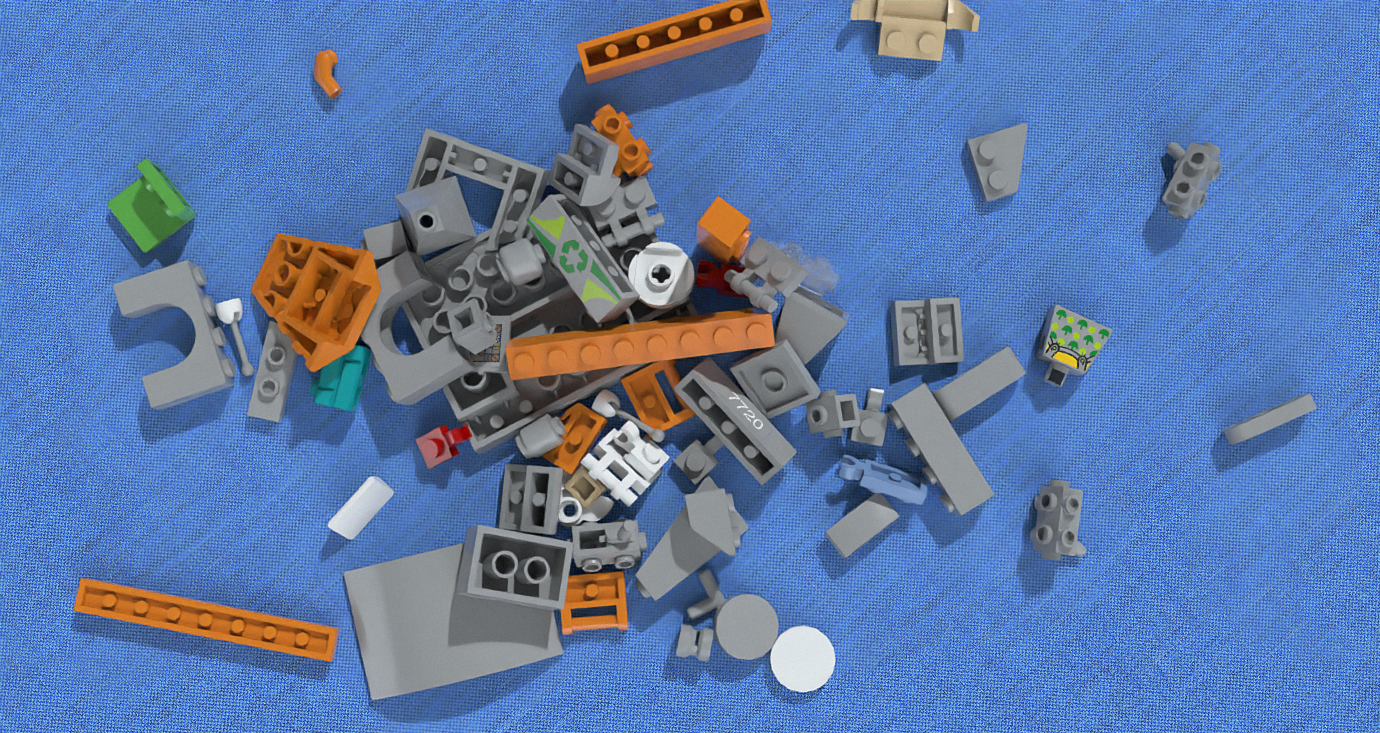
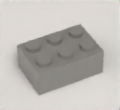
M482 525L469 527L466 532L456 594L546 610L564 609L574 543Z

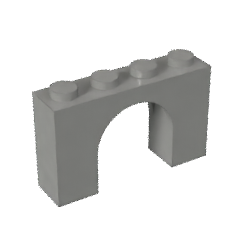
M407 250L376 269L381 292L360 336L370 346L374 354L372 357L373 363L377 370L384 375L388 383L386 390L391 399L397 403L411 406L476 367L467 349L455 342L451 335L444 337L414 355L405 356L394 344L391 326L396 311L405 301L434 284L422 257Z
M189 260L113 284L122 316L135 319L165 308L179 307L190 316L195 327V343L192 351L184 361L173 367L141 377L150 407L153 409L163 410L235 385L233 376H236L235 366L231 358L226 357L223 348L226 345V338L223 330L217 327L214 315H217L214 301L210 296L207 297L204 285L207 284L205 272L201 266Z

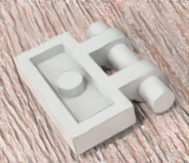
M614 428L592 451L601 460L598 461L588 453L580 463L590 471L588 474L594 480L599 479L612 491L610 495L616 500L620 498L630 507L638 497L629 488L632 487L641 495L662 471L659 469L649 481L646 480L624 459L629 453L612 439L618 432ZM610 467L623 480L620 481L607 468Z

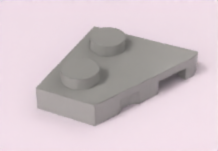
M1026 123L966 141V147L985 203L1018 192L1028 128Z

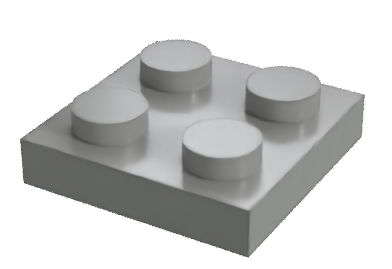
M787 339L775 343V346L764 348L734 362L730 368L751 402L767 419L816 399L821 392Z

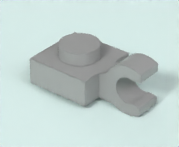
M869 388L865 410L858 409L861 426L852 427L849 440L883 446L888 414L879 413L884 390Z
M716 435L705 445L696 439L673 461L696 484L719 463L713 455L724 444Z

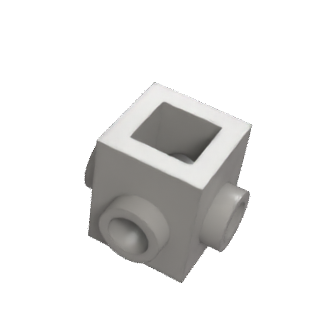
M836 390L820 392L818 399L805 403L810 434L823 432L824 438L844 435L843 429L861 426L855 393L837 395Z

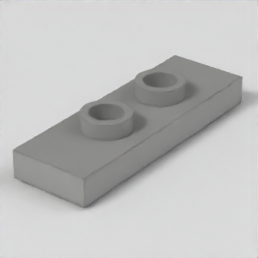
M270 321L247 416L281 423L298 354L292 348L291 344L293 342L286 334L281 333L276 326L277 322Z

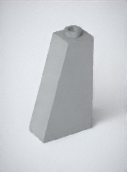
M708 476L703 480L695 493L719 488ZM687 505L684 506L635 575L639 579L635 585L646 599L652 596L657 601L721 551V549L690 528ZM736 510L734 514H729L731 528L738 526L739 535L749 529Z

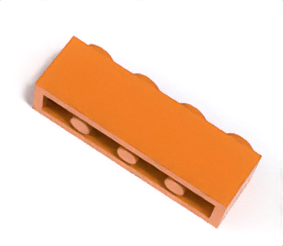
M717 196L697 223V245L722 264L729 265L732 261L737 264L739 259L748 250V242L752 234L749 231L751 220Z

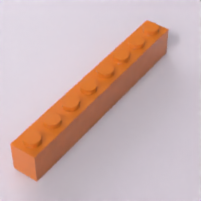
M754 307L509 339L505 350L511 381L775 346L771 313L765 309Z

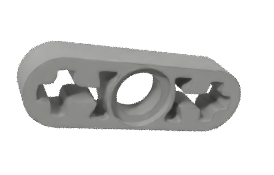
M1306 393L1223 429L1229 444L1234 445L1315 410L1317 406L1311 394Z

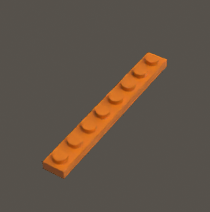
M90 578L80 579L73 610L329 662L334 660L340 628Z

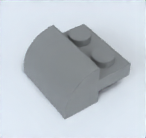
M575 124L567 154L556 153L548 184L580 206L601 204L611 197L621 181V178L612 173L618 159L620 146L586 125Z
M506 464L499 529L556 535L563 469Z

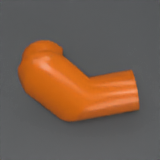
M328 49L325 52L320 51L315 56L314 79L327 96L333 99L340 95L343 89L331 75L332 67L336 66L338 62V56L333 50Z

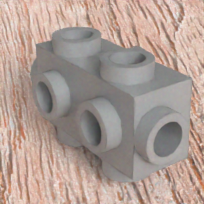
M1172 142L1167 146L1166 152L1177 161L1173 167L1175 174L1162 200L1168 208L1169 214L1186 220L1187 217L1192 218L1195 212L1203 207L1207 198L1206 190L1209 184L1215 181L1220 174L1222 164L1219 154L1221 149L1208 142H1203L1202 145L1191 142L1187 151H1185L1176 142Z
M1050 480V486H1041L1040 494L1035 498L1034 505L1038 513L1036 526L1032 528L1030 538L1034 543L1033 550L1041 552V558L1061 561V555L1081 557L1086 553V547L1077 540L1083 491L1070 488V482Z
M617 519L613 523L603 524L585 522L580 526H572L573 539H567L568 542L574 543L571 558H574L576 567H582L587 572L598 571L605 564H615L620 569L631 568L635 565V562L642 561L641 552L647 551L646 532H639L638 520Z

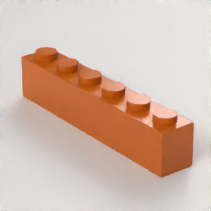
M728 0L576 44L585 78L589 85L769 33L771 31L772 18L766 0Z

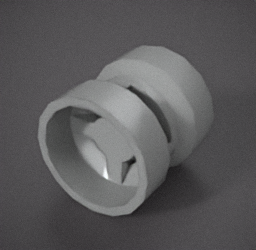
M681 624L676 656L683 658L689 655L696 656L699 661L708 662L714 629L703 628L702 630H696L691 625Z

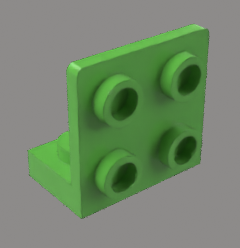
M145 158L136 165L143 175L110 200L107 205L141 250L149 253L195 218L197 213L162 168L148 158Z

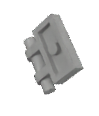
M645 175L619 185L611 197L601 204L588 206L598 231L600 232L610 227L613 233L601 237L607 249L615 245H619V247L628 244L627 240L643 233L646 236L655 232V228L666 224L661 212L650 217L647 214V211L658 207ZM638 216V222L624 228L621 227V222Z
M759 236L739 259L741 265L746 269L742 273H737L730 269L725 273L724 279L730 283L731 289L736 293L745 294L749 297L752 305L772 313L778 305L773 299L775 295L779 292L788 298L808 275V272L799 263ZM760 278L765 284L757 288L753 284Z

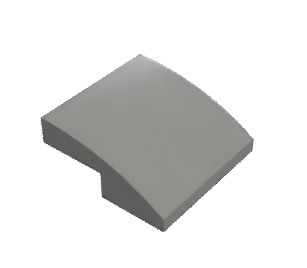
M930 298L927 300L890 302L894 367L964 362L959 298Z

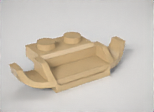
M855 0L852 3L850 19L881 22L878 55L942 61L946 29L953 28L978 32L980 15L959 0Z

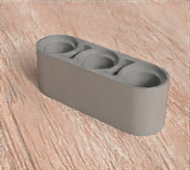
M1007 346L941 387L932 395L950 422L1025 375L1026 372L1011 348Z

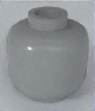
M526 238L502 247L499 251L500 258L495 259L505 282L511 281L515 286H520L540 277L543 273L541 264L546 262L539 243L532 246L531 242Z

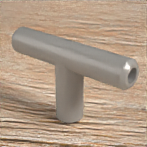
M708 568L699 572L698 576L709 597L687 608V612L692 620L714 609L717 612L720 605L725 602Z

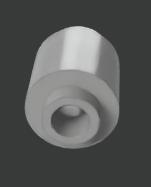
M546 414L520 430V435L516 436L515 440L520 451L527 459L532 457L539 458L565 441L563 435L566 433V429L557 416L552 418L549 414Z

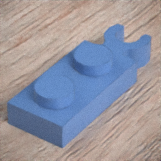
M843 455L838 476L850 480H860V486L866 487L871 492L885 493L897 497L905 503L923 505L927 495V478L865 459L863 463L849 455Z

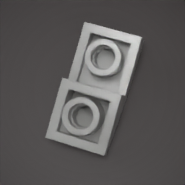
M875 493L824 534L843 559H846L900 516L881 493Z

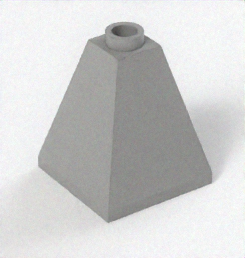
M456 176L394 196L413 252L419 256L477 237ZM426 215L432 217L433 225L427 221Z
M798 285L788 298L785 297L775 343L787 339L803 365H805L845 327L849 313Z

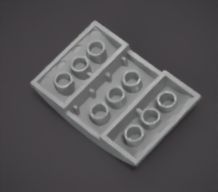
M517 530L514 531V532H520V533H525V534H530V535H536V533H532V532H523V531H517ZM465 543L343 572L372 700L448 685L561 655L564 652L554 610L456 594Z

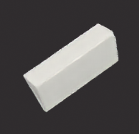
M370 476L328 522V527L347 539H354L394 495L393 489L379 477Z

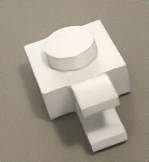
M628 421L612 437L617 445L629 453L624 459L648 481L670 458L647 435L641 440L637 426L631 421Z

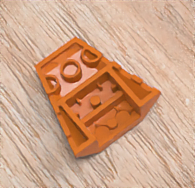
M277 233L250 291L267 314L276 319L278 322L276 326L281 333L286 334L293 342L291 344L292 348L297 354L304 357L306 360L304 364L309 371L316 372L353 350L378 299L381 286L371 251Z

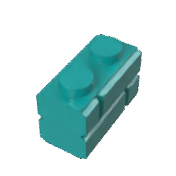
M355 345L353 350L322 367L320 376H315L311 384L310 395L314 396L313 403L356 413L372 350Z

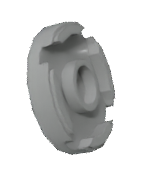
M740 594L729 597L720 605L714 616V635L717 644L728 655L736 659L753 660L762 657L773 647L778 637L779 622L775 610L768 601L757 595Z

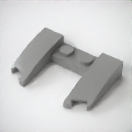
M426 128L406 192L450 178L452 172L500 188L505 191L486 250L496 251L498 250V243L518 241L526 238L530 226L525 220L539 206L551 171ZM426 215L427 221L431 224L433 221L432 217Z

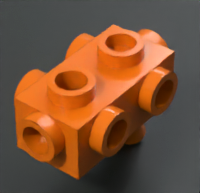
M610 104L600 108L594 114L595 119L591 123L599 134L620 146L618 159L612 173L619 177L624 172L630 179L635 175L640 177L649 173L654 166L647 156L652 152L641 137L635 140L629 130L633 125L625 113L621 111L617 114Z

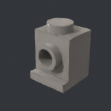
M475 298L447 313L453 340L473 354H477L497 343L495 322L488 312L480 310L478 300Z

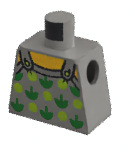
M1057 304L1050 307L1046 315L1037 352L1038 359L1050 364L1043 380L1061 388L1068 372L1076 376L1085 374L1111 336L1113 330Z

